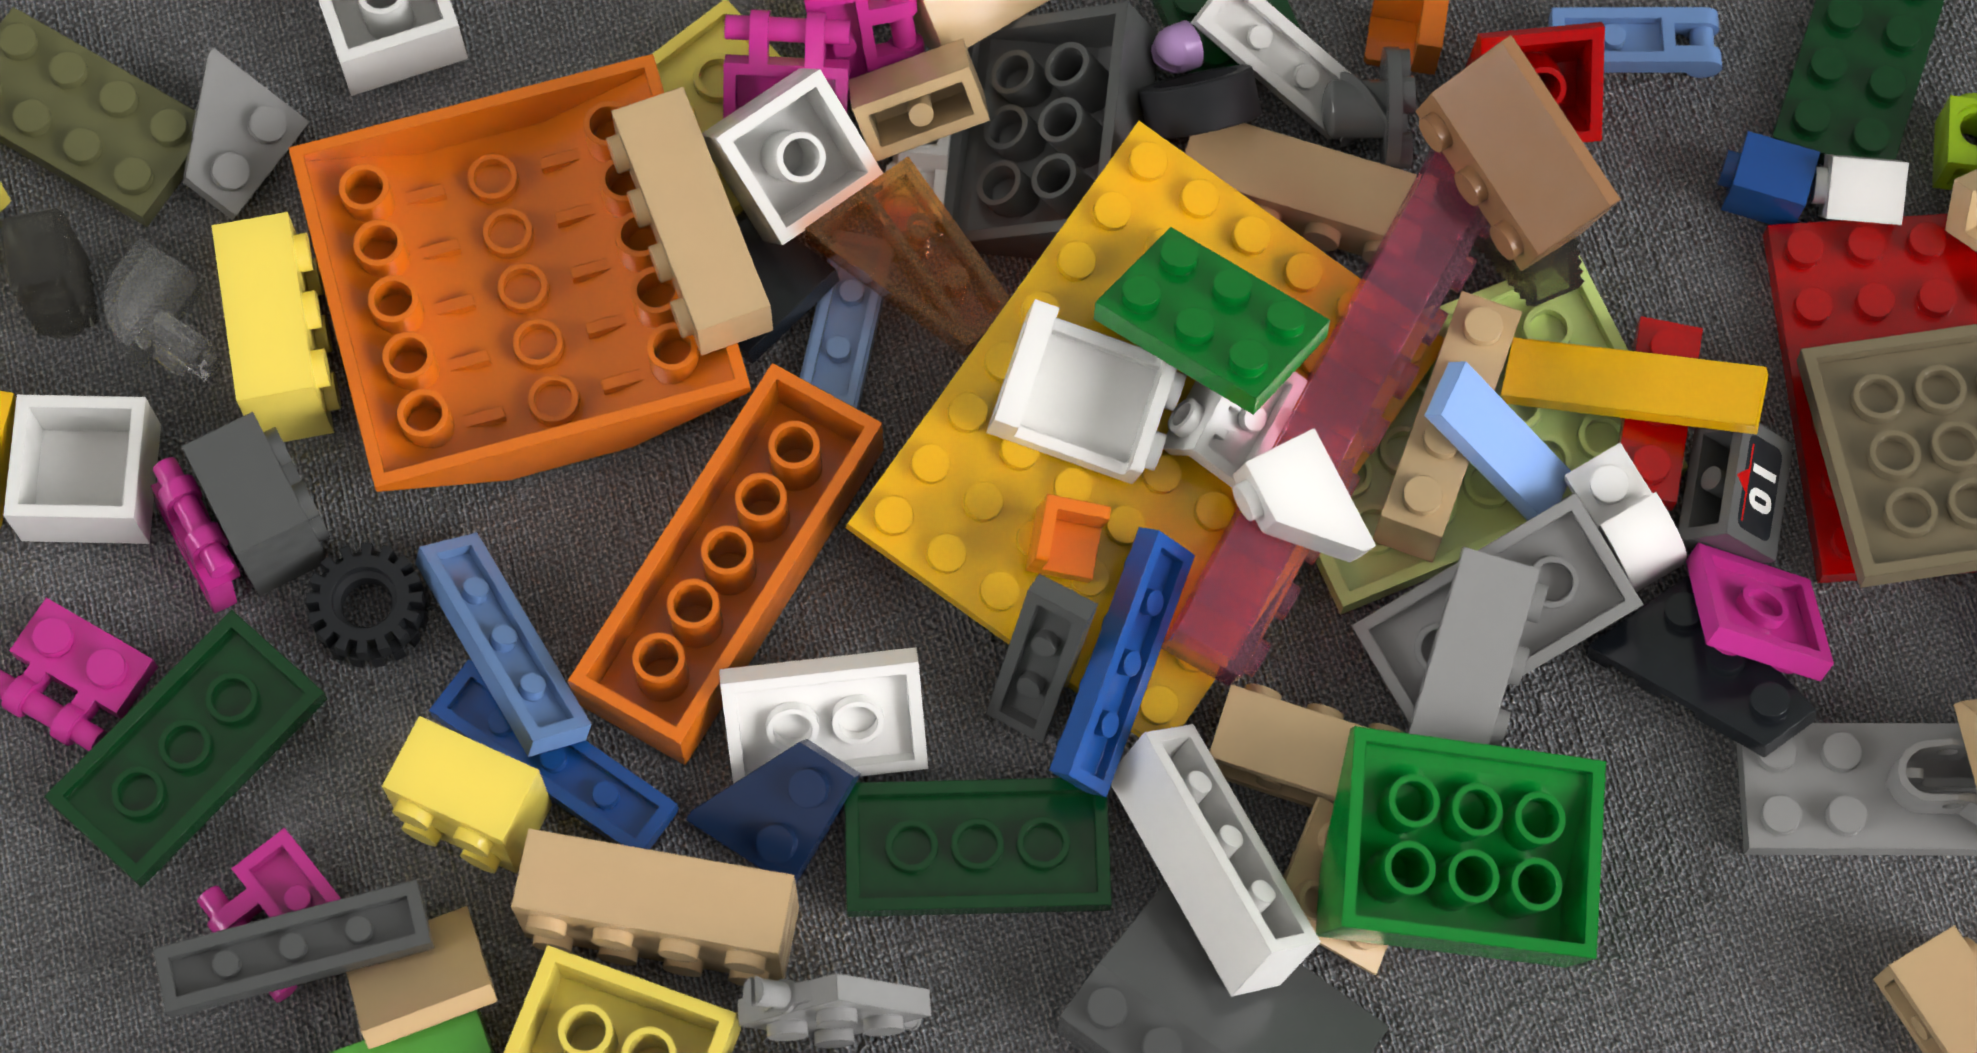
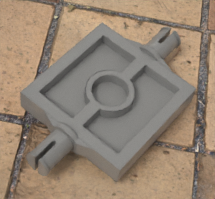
M838 973L794 982L790 979L776 981L759 976H754V979L750 977L743 986V998L738 999L739 1026L767 1030V1039L772 1041H794L806 1037H814V1046L819 1048L851 1046L855 1043L854 1035L860 1033L868 1036H890L900 1034L904 1030H916L920 1026L922 1018L931 1016L929 989Z

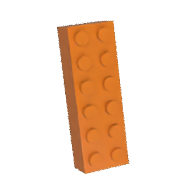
M772 363L569 677L570 689L580 706L686 766L723 707L719 669L744 667L750 664L883 452L882 422Z

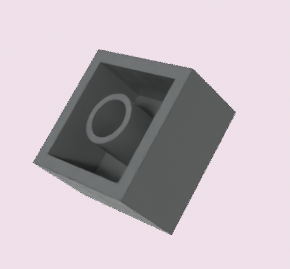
M251 412L182 446L238 560L259 596L322 566L321 562L326 558V555L319 542L330 537V534L303 480H301L276 427L263 432L254 413Z

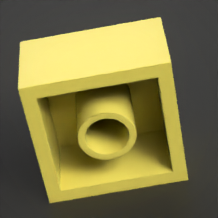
M421 716L418 717L382 785L394 808L392 813L400 821L404 822L401 829L406 834L434 847L438 845L440 839L463 849L460 854L462 859L481 870L493 874L496 873L499 866L516 874L518 873L528 828L540 830L552 807V802L538 769Z

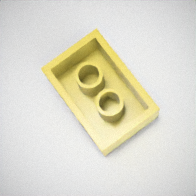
M288 212L211 225L236 402L243 416L253 412L263 432L276 427L283 442L334 433L331 411L341 409V399L336 375L334 372H330L326 353L333 351L332 339L326 315H321L318 296L324 295V287L317 259L312 256L308 234L296 233Z
M547 945L504 1053H732L741 1027L739 1026L738 1015L733 1011Z

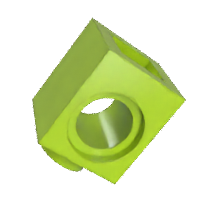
M1966 93L1959 96L1950 95L1935 121L1932 188L1952 190L1954 179L1977 169V145L1967 142L1962 134H1970L1977 138V93Z

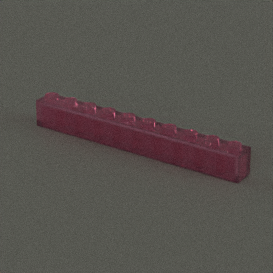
M1432 148L1306 379L1308 382L1272 447L1273 449L1315 428L1350 497L1361 477L1352 472L1362 451L1371 455L1388 429L1390 421L1381 416L1391 397L1393 396L1401 400L1417 375L1419 367L1411 363L1415 352L1421 342L1427 346L1432 344L1448 316L1447 312L1440 309L1449 289L1458 293L1470 276L1477 259L1468 254L1478 235L1484 239L1490 236L1491 225L1478 205L1472 206L1463 198L1455 183L1454 175L1456 172L1444 154L1436 152ZM1237 506L1161 648L1227 686L1240 679L1243 673L1253 677L1270 649L1271 643L1263 639V636L1273 617L1283 621L1300 593L1301 587L1293 583L1303 561L1313 565L1320 552L1262 533L1256 520L1248 521Z

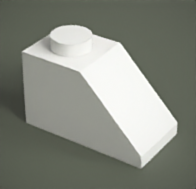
M1315 428L1246 461L1232 474L1237 483L1232 487V491L1240 511L1248 521L1256 520L1262 533L1349 563L1360 558L1376 546Z

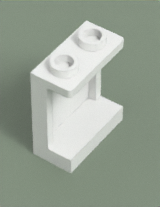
M1035 299L1024 319L986 433L1133 484L1142 474L1144 468L1154 471L1158 464L1166 441V434L1158 432L1157 428L1164 408L1174 411L1184 387L1186 374L1176 371V368L1141 347L1057 318L1059 307Z

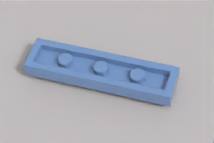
M478 533L420 546L415 562L416 566L527 756H534L587 740L591 722Z

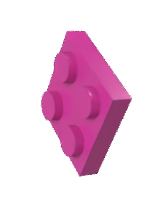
M1698 542L1687 558L1686 564L1706 645L1714 647L1726 655H1739L1770 665L1777 671L1785 674L1795 673L1821 682L1834 662L1811 580Z

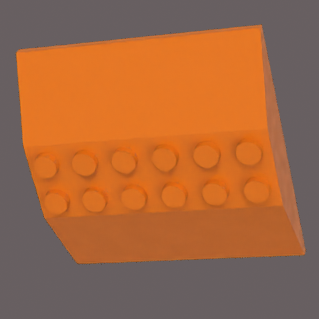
M653 54L288 147L376 492L517 479L632 448L751 392V386L738 343L701 356L693 335L685 338L681 337L670 307V302L679 299L672 279L661 283L657 276L648 246L657 244L656 238L650 225L639 228L627 196V192L636 189L629 171L618 174L606 142L607 137L616 135L611 111L664 93Z

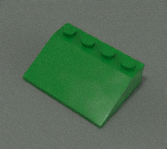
M1354 726L1350 728L1320 866L1316 918L1317 936L1564 968L1597 959L1606 761Z

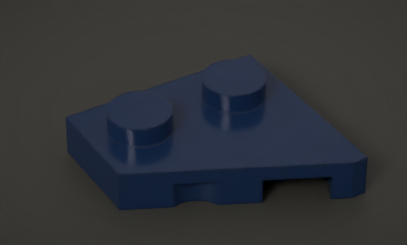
M805 739L690 811L686 820L760 869L794 875L795 883L797 884L861 773L815 743Z

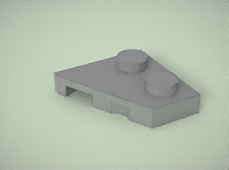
M213 48L204 62V75L199 102L195 111L192 128L193 135L190 151L187 155L183 183L231 220H234L288 151V147L292 146L310 121Z

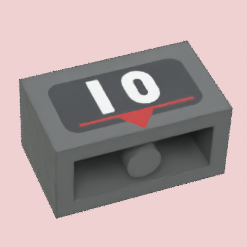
M1760 423L1757 435L1695 427L1678 528L1684 546L1693 550L1699 542L1759 563L1775 562L1794 444Z

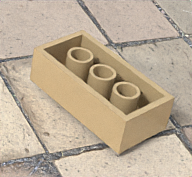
M528 828L511 908L525 937L532 938V946L545 951L547 945L571 953L573 946L598 950V958L614 964L636 965L637 959L640 957L664 962L662 967L664 970L682 976L700 977L702 976L703 969L729 973L728 980L730 982L744 986L747 979L750 977L754 979V976L776 981L785 979L799 911L795 877L791 874Z

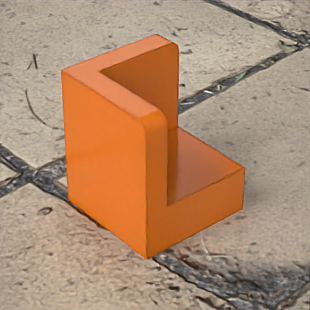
M1373 0L1364 62L1367 65L1380 67L1383 47H1399V49L1410 50L1411 72L1435 75L1443 46L1449 0Z
M1047 494L1036 508L1025 571L1090 583L1093 580L1101 530L1109 521L1111 507Z

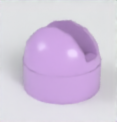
M1185 20L1169 25L1158 32L1151 48L1152 58L1161 70L1171 74L1184 73L1199 68L1203 63L1204 52L1200 36L1195 27Z

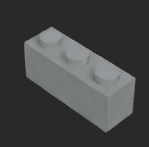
M1462 547L1407 733L1502 746L1511 711L1500 708L1507 683L1519 686L1530 649L1519 646L1526 620L1538 623L1548 591V585L1538 583L1541 569Z

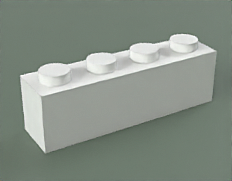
M1194 724L1144 732L1119 762L1111 783L1113 790L1230 996L1233 997L1280 986L1321 942Z

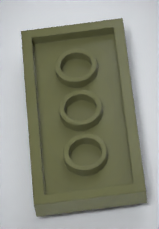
M13 7L0 23V142L148 227L183 180L187 155L190 151L193 135L192 128L195 110Z

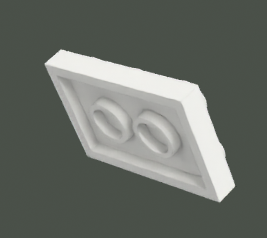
M916 647L719 669L733 784L805 739L810 740L860 772V776L928 769L919 662Z

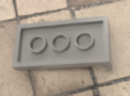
M1577 493L1565 497L1559 503L1477 550L1539 568L1541 572L1538 583L1548 585L1546 599L1538 623L1526 620L1519 646L1530 649L1523 675L1644 605ZM1457 563L1351 625L1409 723Z
M1812 723L1765 758L1736 742L1744 855L1977 856V788L1959 723Z

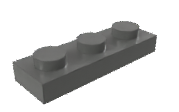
M1038 574L1027 591L986 714L1043 743L1056 721L1098 604L1076 593L1074 590Z

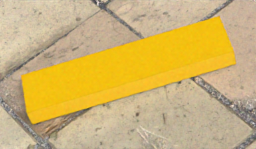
M1513 337L1501 397L1507 404L1757 435L1768 381L1767 367Z

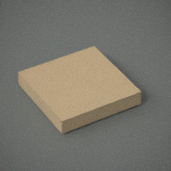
M467 906L428 920L435 949L346 972L361 1033L368 1049L378 1047L498 1001L477 931Z

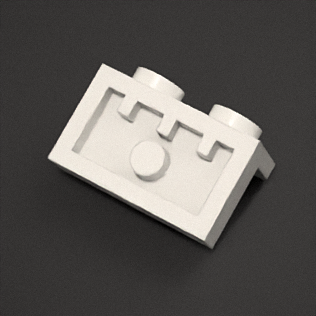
M1295 371L1254 415L1195 381L1187 398L1174 409L1169 418V431L1166 434L1163 449L1170 455L1191 457L1227 485L1233 487L1237 483L1232 474L1246 461L1272 449L1308 381Z

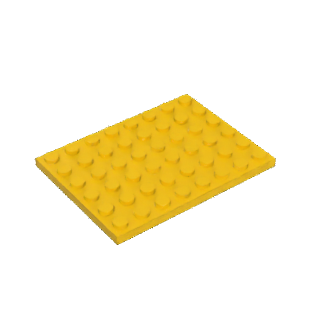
M1140 121L1134 126L846 526V529L1004 642L1010 644L1027 591L1039 574L1025 571L1038 505L1047 494L1111 507L1109 521L1101 530L1093 580L1090 583L1041 574L1098 604L1068 685L1076 693L1079 691L1080 681L1086 672L1101 631L1103 619L1109 610L1124 569L1125 560L1130 553L1139 527L1160 530L1195 555L1131 729V732L1139 738L1144 732L1184 726L1299 559L1305 547L1262 533L1256 520L1248 521L1240 511L1235 501L1232 487L1189 456L1170 455L1163 449L1155 470L1151 471L1144 468L1138 479L1133 484H1129L986 433L1024 319L1034 300L1037 299L1059 307L1057 315L1059 319L1138 346L1093 319L1095 302L1172 227L1330 319L1327 338L1295 370L1308 382L1272 449L1315 428L1346 489L1438 357L1444 338ZM1187 375L1176 407L1187 398L1196 381ZM1164 408L1157 428L1158 432L1167 434L1169 431L1168 421L1173 411Z

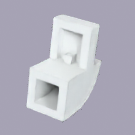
M1618 443L1564 476L1565 483L1572 494L1577 493L1636 592L1685 564L1687 558L1686 549L1670 514L1657 492H1651L1621 443Z

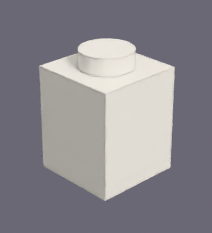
M1825 154L1824 167H1816L1810 187V203L1819 204L1818 215L1826 219L1902 225L1909 163L1892 159Z

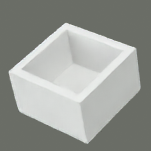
M17 394L3 516L21 541L150 544L154 496L150 485L156 483L153 467L158 463L161 423L147 398Z

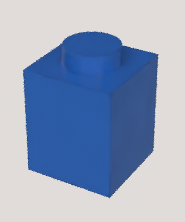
M1748 131L1739 151L1736 152L1728 149L1717 180V185L1727 188L1721 210L1770 225L1797 223L1806 206L1820 152Z

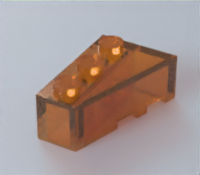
M909 157L900 161L805 228V239L809 245L964 357L973 351L1010 299V296Z

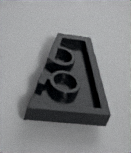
M1688 575L1588 645L1587 658L1606 669L1609 665H1612L1638 680V687L1656 697H1659L1662 693L1695 712L1698 721L1764 758L1815 722L1816 709L1781 672L1770 665L1739 655H1726L1714 647L1706 645L1691 580Z

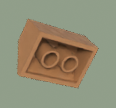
M1512 35L1495 45L1433 91L1415 111L1420 118L1419 128L1425 141L1434 151L1444 154L1456 172L1454 179L1459 192L1470 205H1478L1491 225L1490 235L1494 245L1506 259H1513L1521 271L1582 234L1621 200Z

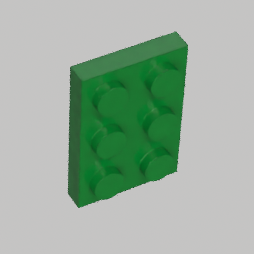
M1172 227L1095 302L1093 318L1252 415L1264 405L1327 338L1330 319Z

